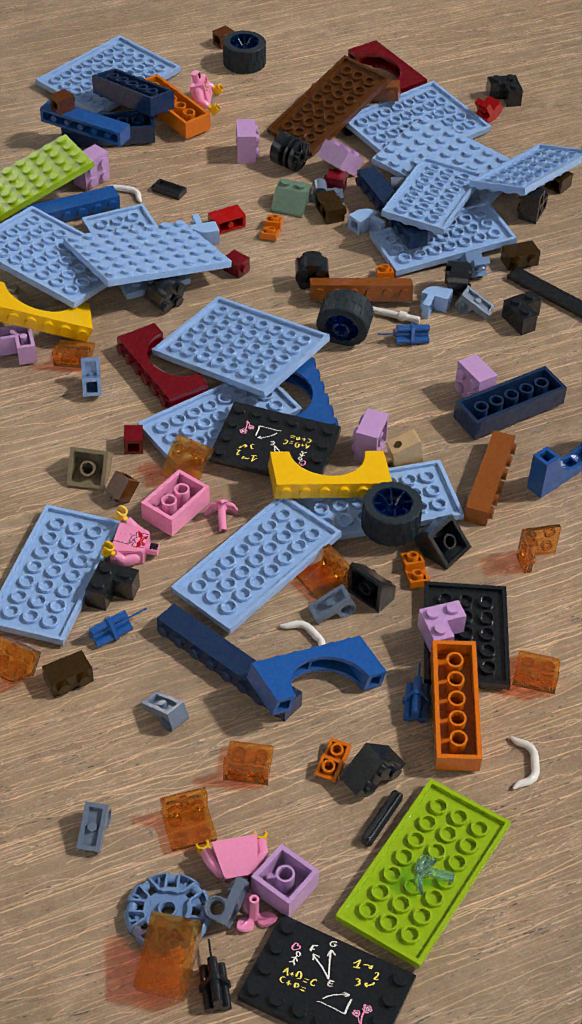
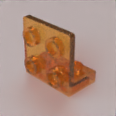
M60 340L59 345H53L52 347L53 366L81 368V357H92L95 343Z
M178 434L172 441L161 475L169 478L180 469L200 480L205 463L211 457L214 449Z
M560 524L522 529L516 556L524 574L532 572L533 564L536 562L535 556L556 553L561 532Z
M330 544L323 546L321 561L304 569L296 578L316 599H319L341 584L348 588L350 565Z
M230 741L227 757H224L223 780L268 786L274 746Z
M205 787L160 798L161 815L173 852L194 847L196 843L198 845L206 844V839L209 840V843L217 841V834L208 809V794Z

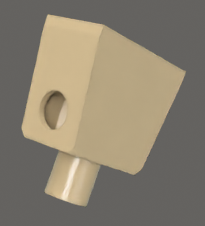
M415 429L399 435L386 443L388 452L384 454L387 464L391 463L392 467L423 462L422 444Z

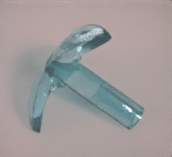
M421 855L414 871H417L414 876V882L420 895H423L422 879L425 876L451 883L454 880V873L433 868L432 866L437 862V859L429 855Z

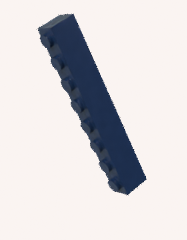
M375 166L357 170V177L355 178L357 186L362 189L363 194L368 197L369 201L375 206V209L381 214L382 209L396 192ZM382 216L409 250L428 245L427 230H421L412 225H405L396 220H388Z
M172 604L157 617V631L162 637L168 638L176 647L185 650L193 659L199 660L207 669L220 675L225 682H230L241 693L251 697L256 704L266 708L247 679L251 663L255 662V659L176 604ZM294 686L292 688L296 697L291 711L273 715L283 721H286L302 706V692Z

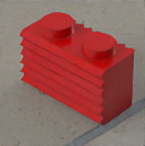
M237 204L209 212L208 222H216L219 234L227 233L228 231L245 227L246 214Z

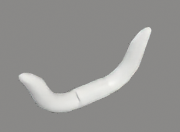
M113 185L116 191L133 193L136 195V200L140 203L142 202L141 192L138 189L125 185Z
M296 620L279 625L282 629L302 628L318 643V646L326 644L322 635L305 621Z
M510 736V740L515 745L525 748L530 753L531 774L527 778L518 780L513 785L515 790L532 785L537 781L540 774L538 751L529 741Z

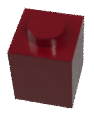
M329 169L323 178L327 183V188H343L344 193L347 186L348 172Z
M235 249L226 255L232 261V264L229 268H223L225 272L239 279L250 271V257Z
M124 425V454H143V425Z

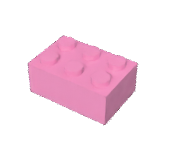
M179 469L141 502L142 519L170 536H174L210 503L209 486Z

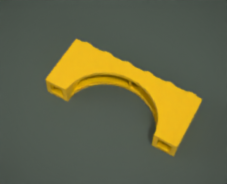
M0 282V322L88 342L93 330L89 303L83 302L75 308L69 307L59 312L43 311L17 300L7 290L5 283Z
M365 451L362 465L358 469L348 474L336 476L316 474L302 468L293 460L290 452H270L268 469L274 499L364 497L367 490L372 488V486L392 481L384 451Z

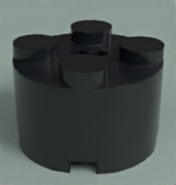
M306 251L295 260V279L300 289L305 290L309 288L310 277L329 278L328 259L318 251Z
M447 260L445 284H447V288L453 289L452 295H461L468 285L471 287V283H469V277H472L471 263H468V261Z
M175 277L154 279L151 286L148 284L146 288V299L164 313H168L175 306L179 307L183 303L184 299L182 297L185 285Z

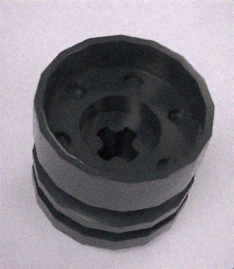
M284 131L279 133L273 140L269 157L273 163L284 166L293 172H298L306 164L310 153V145L306 140Z

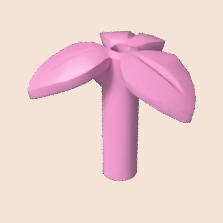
M228 499L214 500L215 503H210L206 507L204 515L208 516L218 511L219 532H226V511L238 515V508L235 504L228 502Z
M247 892L242 903V910L249 917L240 918L236 923V929L241 932L252 931L254 922H257L261 928L268 927L277 921V916L268 911L259 914V897Z

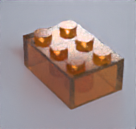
M151 911L133 984L136 991L186 1002L203 928L200 920Z

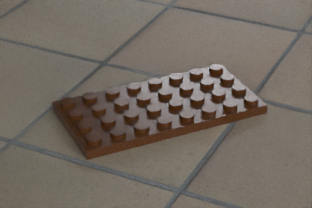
M344 55L267 128V132L276 137L279 133L285 131L295 137L306 140L310 145L309 155L313 157L321 149L325 139L330 141L391 82L389 76Z

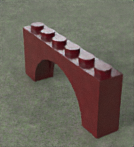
M377 40L348 49V57L362 64L384 69L392 73L397 78L396 80H400L401 93L427 83V79Z
M155 323L117 337L116 350L118 354L125 358L126 363L131 365L135 374L141 377L144 385L151 389L153 396H156L160 400L161 405L166 407V409L208 391V384L199 373L191 376L170 375L159 370L151 363L149 358L153 354L152 349L163 341V332Z

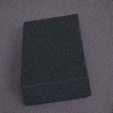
M158 179L151 186V191L180 200L187 193V188Z

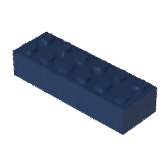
M116 68L92 75L93 93L100 97H105L109 101L117 102L119 105L127 106L129 109L137 110L139 113L147 114L149 117H155L159 113H167L168 110L174 109V90Z
M138 111L96 113L130 124V138L123 145L155 143L153 117ZM61 128V135L66 134L79 148H89L94 144L99 147L113 145Z
M543 366L455 401L453 417L473 439H477L492 433L493 430L497 431L564 404L567 387L546 366Z

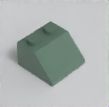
M280 178L275 189L271 212L302 218L310 202L311 184Z

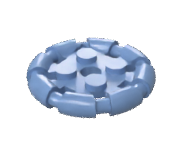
M163 872L147 877L144 883H138L134 887L126 901L127 910L124 911V920L129 934L136 937L135 941L140 946L153 952L164 950L166 953H175L190 948L192 942L195 940L199 941L204 936L211 921L204 910L205 902L209 898L206 890H202L199 887L200 884L195 879L181 873L171 875L169 872ZM168 884L176 885V887H168ZM151 889L156 891V893H154L151 896L148 893V891ZM193 894L194 896L188 899L186 895ZM144 906L143 910H137V908ZM165 907H172L175 910L170 915H165L161 912ZM192 911L200 913L199 916L192 915ZM147 924V929L143 931L141 926ZM186 927H187V929H188L190 932H189L188 934L184 935L183 932L186 930ZM160 934L168 935V941L159 940Z

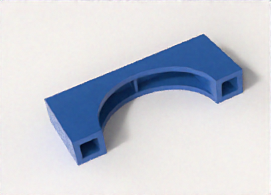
M311 357L283 381L303 389L311 400L307 409L294 416L338 426V420L334 418L333 406L329 405L328 393L324 392V382L320 381L319 369H316L315 358Z
M582 442L563 457H560L547 446L535 453L532 458L527 488L542 498L582 472Z
M356 636L300 651H293L292 653L280 656L277 655L264 660H257L251 663L247 679L273 716L291 711L296 697L291 682L303 674L316 671L337 673L351 679L365 691L381 686L387 671L362 637Z

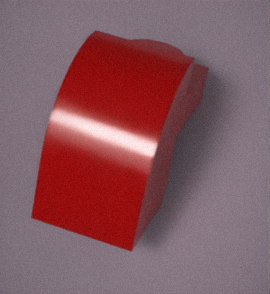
M487 96L485 101L477 98L475 101L477 107L476 114L489 123L494 121L503 110L501 102L490 96Z

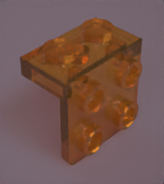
M6 635L2 636L0 639L1 680L5 683L13 684L34 676L41 652Z
M519 651L512 685L555 694L559 678L560 660L550 656Z

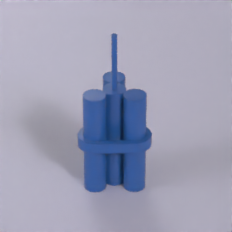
M414 323L396 325L393 333H378V335H393L396 337V344L414 345L429 343L430 325H415Z
M147 608L129 617L125 610L111 617L106 616L102 622L89 628V631H87L88 635L93 639L97 648L113 640L117 641L120 639V636L133 630L129 619L147 610Z
M419 663L418 676L414 677V683H406V692L402 700L404 704L403 720L406 722L411 720H418L420 723L427 722L428 707L431 704L429 699L430 685L423 684V677L420 676L421 663Z

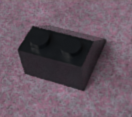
M452 514L437 517L413 539L423 556L445 570L449 569L472 547Z
M354 562L350 564L349 593L378 613L395 599L396 586L390 580L385 579L375 570L370 569L364 564Z

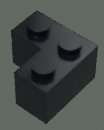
M508 74L506 76L494 75L487 77L485 91L487 96L503 99L506 107L521 106L523 89L516 75Z
M537 187L536 190L530 191L527 195L519 196L521 201L517 207V212H519L518 219L533 224L537 223L547 206L549 194L545 193L546 189Z
M533 290L505 299L501 316L521 336L533 332L536 329L542 299Z
M100 560L85 589L87 606L106 611L113 596L133 601L140 587L139 570Z
M365 743L339 778L356 796L368 797L376 791L377 784L381 780L396 779L401 774V769L406 763L389 745Z

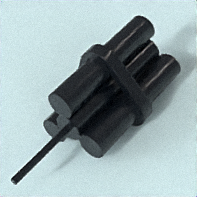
M208 939L210 957L207 958V965L199 966L201 982L199 984V992L202 993L204 1012L207 1014L213 1013L214 1010L222 1009L223 1011H229L232 1009L229 991L231 981L227 977L226 964L224 962L218 963L217 957L212 956L210 939Z

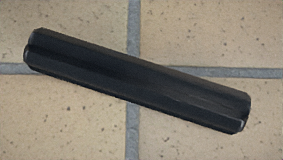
M397 790L391 792L362 834L360 842L363 845L370 847L403 800L401 792Z

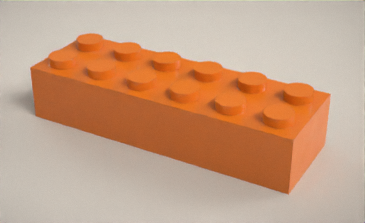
M158 74L145 78V80L174 90V109L168 110L167 113H159L156 116L185 139L192 138L211 129L210 113Z
M432 640L430 662L434 770L479 771L482 762L476 641Z

